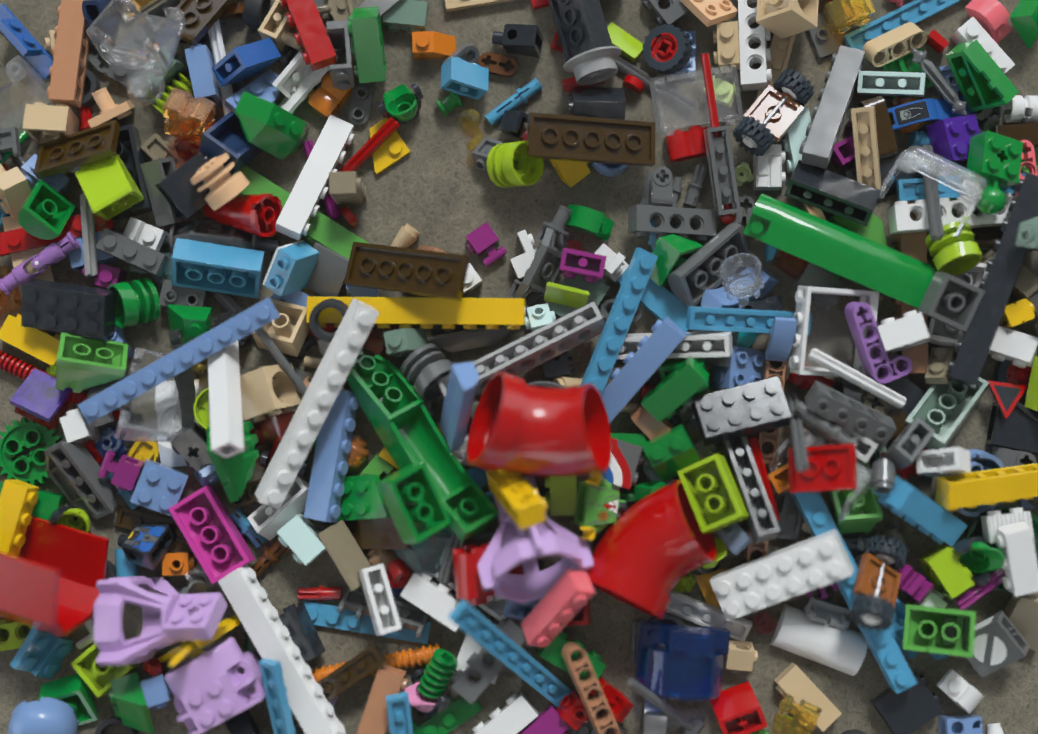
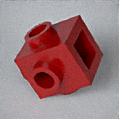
M574 690L562 699L561 704L556 709L560 718L576 731L583 723L590 720L579 694Z

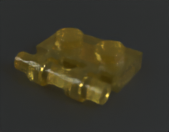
M785 695V698L781 700L779 705L780 711L774 718V729L781 731L783 727L789 728L788 734H813L822 709L803 699L798 705L793 702V696ZM788 713L794 714V718L788 716Z

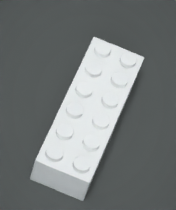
M835 528L717 573L709 581L726 620L730 621L852 576L854 568Z

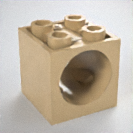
M757 0L756 22L781 39L816 28L819 0Z
M279 364L264 366L240 376L242 416L244 421L253 419L255 423L266 420L267 416L268 420L281 417L282 412L288 414L296 411V407L299 406L302 400L301 393Z

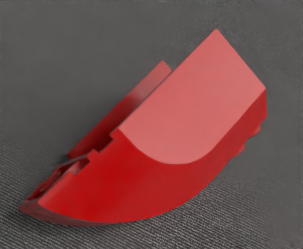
M32 516L31 523L26 530L25 543L21 547L19 556L15 557L0 552V616L35 627L37 630L53 633L59 637L69 635L90 620L94 613V604L100 595L96 584L98 580H106L109 539L58 523L52 524L48 520Z

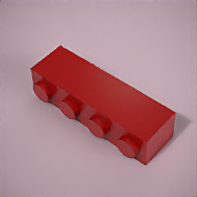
M279 0L281 6L287 8L288 14H286L290 27L294 26L296 30L294 37L297 45H302L304 50L302 57L305 65H310L313 72L336 64V53L314 0Z

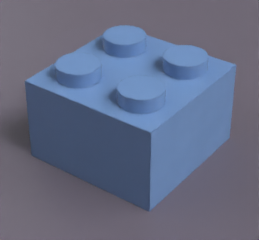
M146 458L129 498L130 502L172 516L168 508L178 503L188 479V474Z

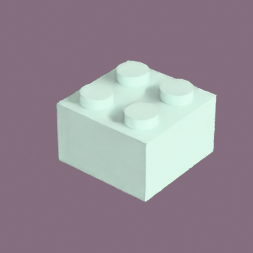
M304 513L295 515L277 533L280 535L278 540L286 548L289 546L294 552L292 554L294 559L299 564L304 563L307 565L312 563L327 549L318 536L320 532L308 518H303Z

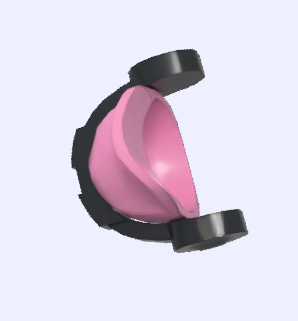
M420 668L411 677L413 684L406 687L404 692H408L409 703L418 712V715L427 718L444 712L451 704V699L448 695L445 696L444 694L438 699H430L424 696L418 690L420 678L425 670Z

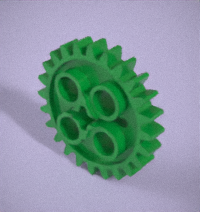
M21 417V423L18 420H13V426L5 425L7 432L0 431V435L3 437L0 439V467H3L0 475L8 474L6 480L18 479L29 484L31 483L34 486L38 485V481L41 484H45V477L51 478L46 472L45 462L43 463L40 460V454L43 451L45 452L47 448L59 443L63 436H55L58 429L50 430L52 423L44 425V420L38 419L36 422V417H30L29 421L26 417ZM34 432L38 434V440L35 443L31 439ZM15 441L19 446L16 452L12 450V444ZM46 443L45 447L33 450L29 455L20 456L14 461L12 460L13 457L28 452V448H36ZM22 461L27 463V469L24 472L20 467Z

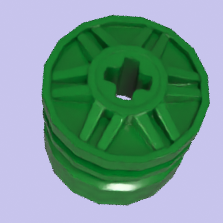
M149 278L132 280L129 284L127 282H120L109 285L107 290L116 291L115 325L119 329L136 326L138 322L146 324L147 322H156L159 319V295L155 285Z

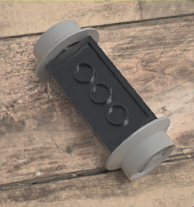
M548 0L566 61L563 66L564 71L574 73L578 85L596 84L616 75L618 68L615 60L622 52L619 47L612 45L600 1Z

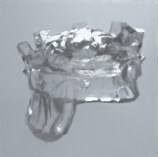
M750 253L731 255L721 263L718 270L723 279V292L727 293V299L739 298L738 304L742 307H746L749 304L747 297L754 295L755 298H758L760 296V288L765 286L763 283L764 279L761 278L762 263L755 255Z

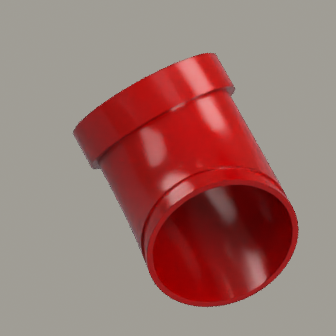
M498 371L487 383L474 412L467 441V461L470 465L489 471L502 469L536 476H576L592 474L593 472H604L610 465L612 453L611 431L605 404L598 389L591 383L564 388L536 387L525 384L522 378Z
M677 480L671 485H666L650 493L625 511L612 524L597 544L591 555L593 568L581 571L587 572L593 587L644 613L663 619L672 601L669 595L675 585L689 572L703 566L707 562L710 563L716 560V543L713 533H702L681 480Z

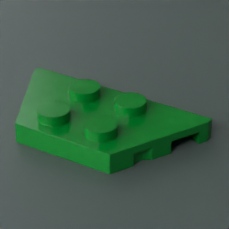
M379 475L345 477L344 493L340 503L341 512L337 522L342 519L343 521L392 518L376 485L380 481Z

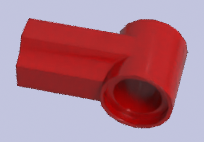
M791 372L786 382L789 384L794 383L800 389L810 390L815 381L832 388L834 381L820 375H801Z

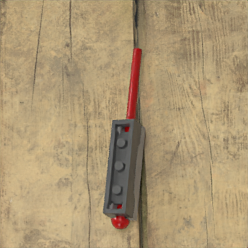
M709 53L700 54L711 128L705 129L703 132L716 215H724V217H720V220L724 224H730L737 217V215H732V213L741 212L729 126H719Z

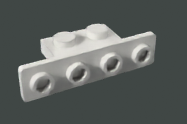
M299 51L272 83L286 96L278 106L293 114L294 110L307 98L314 86L319 84L321 78L330 69L329 66L312 72L310 65H305L302 53Z

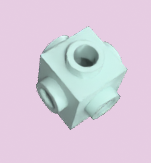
M548 303L527 307L526 329H531V332L556 321L555 313L549 310Z

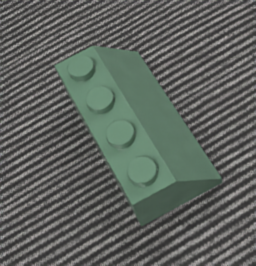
M979 377L975 389L949 380V384H932L907 417L905 424L908 425L919 417L936 431L924 447L928 450L935 449L938 451L939 449L946 448L984 396L989 382Z

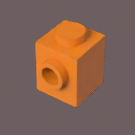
M193 552L166 553L162 558V576L192 574L193 569H196L197 560L193 556Z

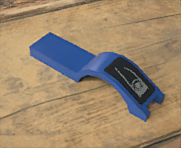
M963 95L958 96L959 101H965ZM932 98L921 99L887 109L888 113L893 115L895 125H892L893 130L902 129L920 122L934 120L935 123L942 119L963 116L952 113L953 105L947 103L944 98L935 100ZM966 105L967 115H972L974 112H970Z

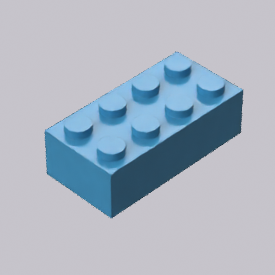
M176 238L172 254V286L259 298L263 275L264 251Z
M896 475L895 486L892 492L882 494L874 490L872 491L879 496L877 500L879 503L887 508L892 505V512L901 518L905 514L904 520L914 527L919 524L917 529L927 536L932 533L930 538L941 545L945 542L953 547L968 526Z

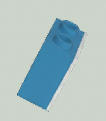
M303 240L277 247L263 285L280 297L305 289L320 252Z

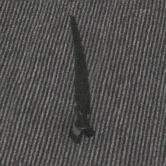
M180 329L170 331L171 348L176 350L183 346ZM192 366L174 376L181 408L182 428L194 420L195 384Z

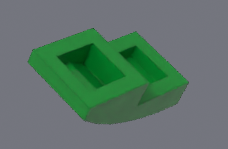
M648 480L621 492L620 500H625L626 502L640 500L666 486V483Z

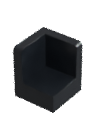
M505 110L498 130L510 137L519 139L523 124L527 123L528 114L523 111Z

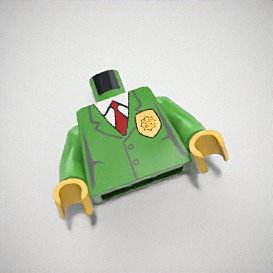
M593 472L585 482L578 481L574 523L583 525L580 527V530H583V536L580 537L581 540H593L595 534L605 529L608 523L616 521L617 513H624L627 509L626 501L618 500L619 492L612 490V484L600 472Z

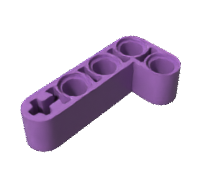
M850 302L847 304L844 311L866 376L878 383L885 384L910 373L913 365L909 357L898 354L887 356L871 307L867 303ZM867 328L868 333L863 337V330ZM874 348L875 353L873 357H870V350ZM898 360H900L901 365H900V367L897 369V368H896V364H897ZM881 368V375L877 377V371Z

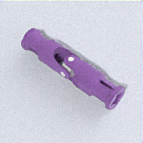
M68 232L67 236L57 243L53 242L45 247L40 255H33L12 269V273L0 279V289L9 296L12 290L45 272L49 265L57 264L74 249H80V243L71 232ZM30 262L38 272L34 274L28 273L27 266Z

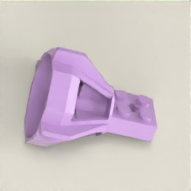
M534 475L523 477L528 479L530 487L532 489L535 488L540 497ZM491 492L494 505L500 512L498 515L500 527L478 563V571L484 590L495 589L496 596L518 603H526L542 599L568 569L586 570L593 568V560L586 541L581 540L575 534L552 521L546 513V521L520 530ZM563 555V558L556 564L539 571L536 557ZM522 563L524 575L506 573L514 566Z
M133 576L98 580L96 587L100 595L94 604V642L99 648L100 654L96 661L100 666L141 663L153 658L156 651L183 640H211L224 614L227 603L221 593L179 594L164 577ZM128 602L142 607L143 623L140 637L125 642L122 631V611L124 603Z

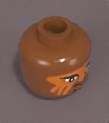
M357 437L356 439H351L352 448L348 453V470L359 469L369 456V451L366 448L368 444L363 439Z

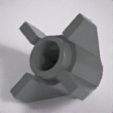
M693 397L685 406L680 405L676 408L675 414L670 418L672 425L686 424L684 428L691 434L698 427L692 409Z

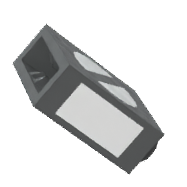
M1000 611L975 624L973 658H966L969 660L971 667L981 677H984L1025 657L1030 645L1005 613Z

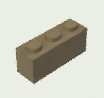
M356 171L329 172V193L338 206L363 205V199H367V187L364 186L362 178H359Z

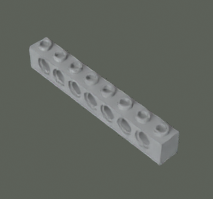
M592 302L474 361L473 364L479 375L475 397L482 394L491 377L498 371L518 376L600 335L605 322L595 303ZM449 374L437 380L444 396L446 394Z

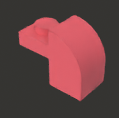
M972 0L965 6L969 18L974 17L996 43H999L1011 32L1007 21L1010 14L998 0Z

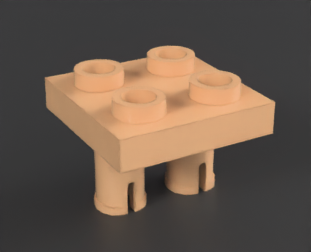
M106 87L91 93L101 110L99 112L100 115L88 120V123L92 128L111 122L114 117L120 120L132 114L130 109L135 106L131 99L120 105L115 104Z

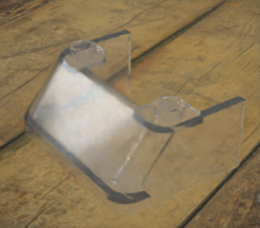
M914 145L900 154L883 182L879 198H884L900 170L907 173L917 171L958 191L960 198L971 204L955 236L959 237L986 192L988 184L984 177L921 146Z
M803 428L806 447L834 445L832 442H827L826 437L818 431ZM792 434L775 451L769 469L771 472H774L788 457V448H793ZM857 459V490L846 500L838 518L841 522L872 488V469Z

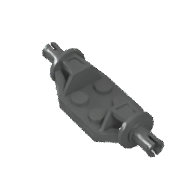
M560 205L552 222H542L543 227L535 239L541 245L535 252L534 259L529 269L525 272L523 281L515 279L509 295H506L505 298H525L533 291L534 293L526 298V309L544 299L547 282L556 283L560 275L559 268L563 248H567L566 236H569V233L564 231L563 227L572 210ZM556 233H557V248L554 247Z
M197 218L181 227L177 223H173L170 232L166 231L167 234L163 241V244H169L172 253L176 238L225 246L233 245L234 247L257 251L276 252L277 247H281L280 238H262L246 231L237 230L232 226L221 224L211 218Z

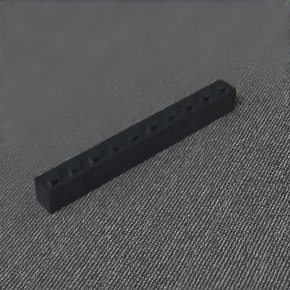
M1026 173L1024 179H1019L1016 191L1019 192L1017 199L1012 198L1008 209L1012 213L1009 220L1004 219L1000 231L1004 232L1001 240L997 239L993 251L996 252L994 260L989 259L985 269L986 272H989L986 280H981L978 287L985 292L966 332L962 331L966 333L963 341L958 340L954 351L958 353L956 360H951L947 369V373L950 374L949 380L974 389L1029 248L1016 246L1019 224L1038 216V176Z

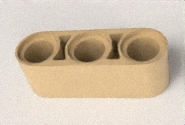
M908 22L866 42L862 50L865 51V58L875 67H880L912 52L913 48L919 49L927 40V34L913 22Z

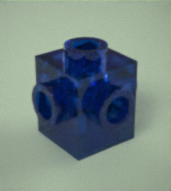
M110 426L102 431V436L94 443V446L103 458L107 451L115 453L113 460H118L123 454L126 455L130 451L129 448L134 444V440L130 437L129 431L124 427Z

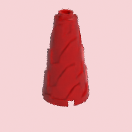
M263 193L235 196L216 210H212L207 203L202 209L206 217L221 224L229 225L237 230L246 231L260 237H271L278 232L275 230L276 222L283 207L277 196Z

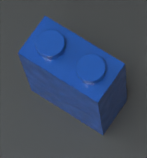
M270 37L234 48L211 69L220 85L224 87L259 75L280 58L281 55Z

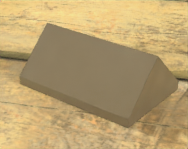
M342 519L320 532L318 536L351 591L362 585L358 571L369 568L371 565Z

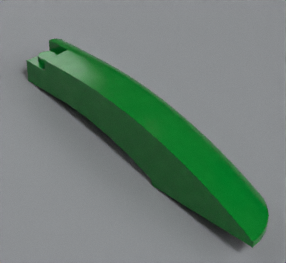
M763 193L758 198L743 232L766 244L916 308H919L937 271L920 260Z
M360 351L346 379L383 445L399 469L411 463H425L452 521L444 527L445 529L450 527L462 542L474 534L477 536L497 518L500 512L471 479L453 452L450 451L424 406V400L400 371L385 358L378 355H365Z

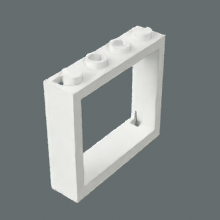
M798 285V290L795 293L796 312L793 315V318L797 320L792 345V354L789 358L790 372L801 375L838 376L824 367L804 366L811 293L860 296V302L867 303L871 307L875 321H877L879 292ZM867 328L863 330V337L868 333ZM855 346L853 369L866 376ZM874 348L870 350V357H873Z

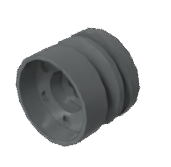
M430 343L419 347L406 358L401 366V373L410 385L414 386L415 391L424 401L430 402L444 395L437 380L450 374L451 365L453 364L446 360L445 355L436 344Z

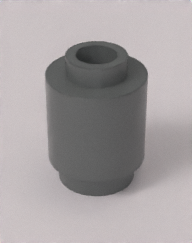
M878 459L872 464V486L877 493H890L895 486V464L889 459Z

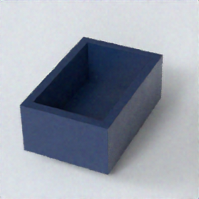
M232 111L202 134L199 151L209 159L227 153L229 159L223 165L226 166L230 162L235 163V166L229 171L231 175L237 173L263 151L247 141L240 120Z

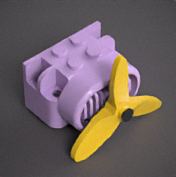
M237 614L219 622L211 640H183L181 645L157 658L161 664L170 661L168 665L170 668H173L165 675L164 679L175 696L174 705L180 714L176 719L178 722L184 721L189 730L188 734H202L255 705L266 696L258 663L261 659L257 653L253 651L243 653L233 637L223 639L202 650L241 623Z

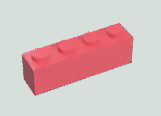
M568 569L520 623L528 645L547 647L595 594L586 571Z

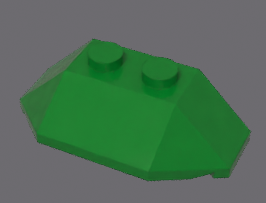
M243 91L235 113L240 120L247 141L280 160L299 150L309 130L307 123L278 105Z

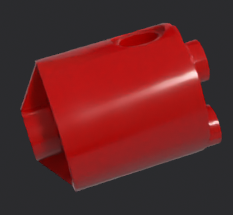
M490 543L481 544V547H475V544H464L462 547L452 549L456 597L458 599H465L470 605L487 604L496 596L495 589H483L478 571V563Z

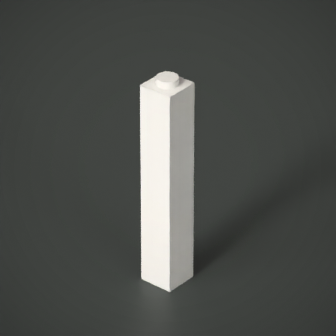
M238 340L208 357L211 450L224 458L244 451Z

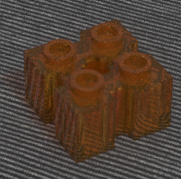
M174 87L163 105V113L166 118L164 122L165 133L179 139L182 137L188 138L189 143L200 146L202 134L215 124V119L213 118L215 115V102L202 97L195 99L186 90Z

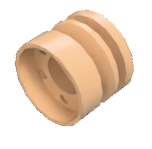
M227 153L210 159L189 180L192 185L201 180L203 181L196 189L198 192L207 188L210 190L204 200L212 210H216L226 204L250 183L241 171L233 175L229 173L235 166V163L230 162L226 166L223 165L229 159Z

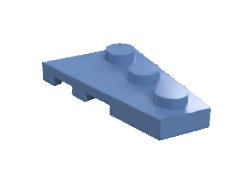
M269 69L226 99L225 106L236 114L235 110L243 91L275 103L281 91L272 83L278 78V75Z

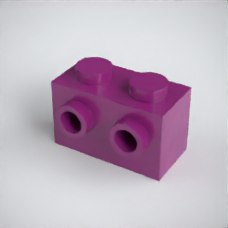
M563 248L559 273H563L565 278L575 279L578 276L583 277L586 282L597 283V280H602L607 256Z

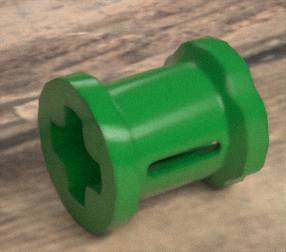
M450 92L442 100L435 101L445 117L456 107L463 106L459 96L453 92Z

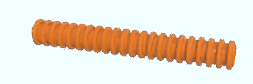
M435 643L434 646L432 644H429L428 647L423 645L422 648L415 647L414 650L409 648L408 651L403 649L402 652L395 651L394 654L392 652H389L388 655L383 653L387 660L384 664L401 670L403 667L408 669L409 666L412 668L415 665L422 666L423 663L427 665L433 656V652L436 649H441L439 643ZM344 661L340 665L335 663V666L329 664L328 667L325 665L322 668L315 667V670L310 669L315 681L319 682L346 662ZM378 668L375 669L374 671H372V672L369 673V674H371L372 676H374L375 673H377Z

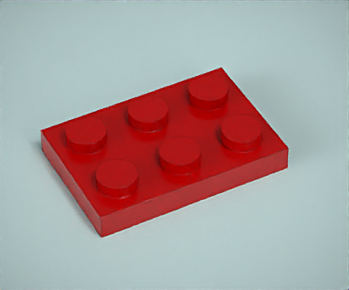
M855 444L806 447L809 469L801 473L796 470L793 448H788L789 493L857 490Z

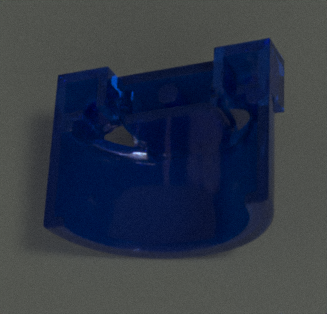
M641 621L635 680L655 695L693 701L711 700L719 697L722 688L725 653H728L730 631L722 627L705 626V628ZM664 643L666 650L655 648V646Z

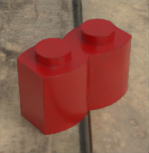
M701 124L690 126L688 131L681 132L680 129L669 131L668 135L664 138L669 162L675 163L707 155L703 130L708 129L707 126L701 127Z

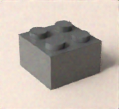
M936 271L917 311L966 332L985 291L952 275Z

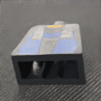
M138 524L129 535L121 534L117 543L119 547H122L129 562L155 570L175 542V538L169 525Z

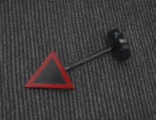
M987 380L989 382L988 386L1005 420L1016 406L1038 423V416L1018 402L1028 386Z

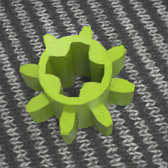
M688 573L675 585L673 590L679 593H683L686 590L691 592L697 578L693 577V574Z

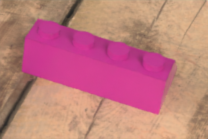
M212 485L202 487L168 508L212 584L218 582L237 568L256 560Z

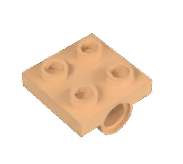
M679 0L707 27L735 18L738 10L729 0Z

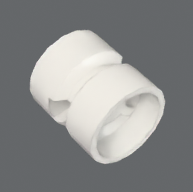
M1016 95L1008 104L1004 105V109L1012 110L1011 115H1004L1006 123H1020L1022 120L1024 123H1038V95H1026L1024 98L1021 95Z

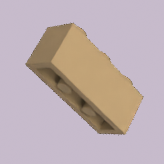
M793 662L774 679L778 684L775 687L783 697L788 695L793 700L790 704L799 714L803 711L808 716L806 721L814 730L818 727L824 732L842 714Z

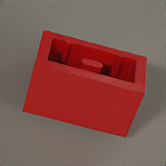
M749 681L708 695L722 734H750L768 727L761 706Z

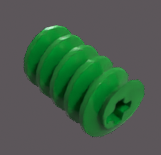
M436 649L433 652V656L430 658V662L427 664L418 685V690L424 696L430 699L442 697L458 666L455 656L444 649Z

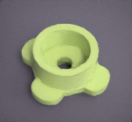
M743 162L741 165L734 167L737 187L742 186L747 181H753L754 175L751 173L748 163Z

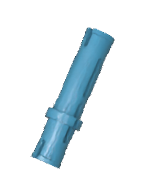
M534 78L523 88L516 89L515 94L487 115H484L493 127L503 118L505 110H515L521 104L528 103L529 98L543 89L542 85Z

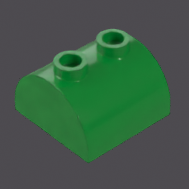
M40 179L36 182L19 210L17 218L21 227L32 236L51 240L60 235L76 206Z

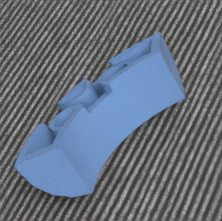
M752 262L740 276L729 284L717 289H706L702 296L701 307L742 309L745 302L754 301L757 298L763 299L775 287L779 279L762 266Z

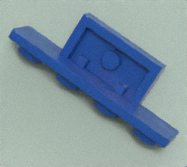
M0 4V31L44 79H48L50 77V67L53 66V58L5 4Z

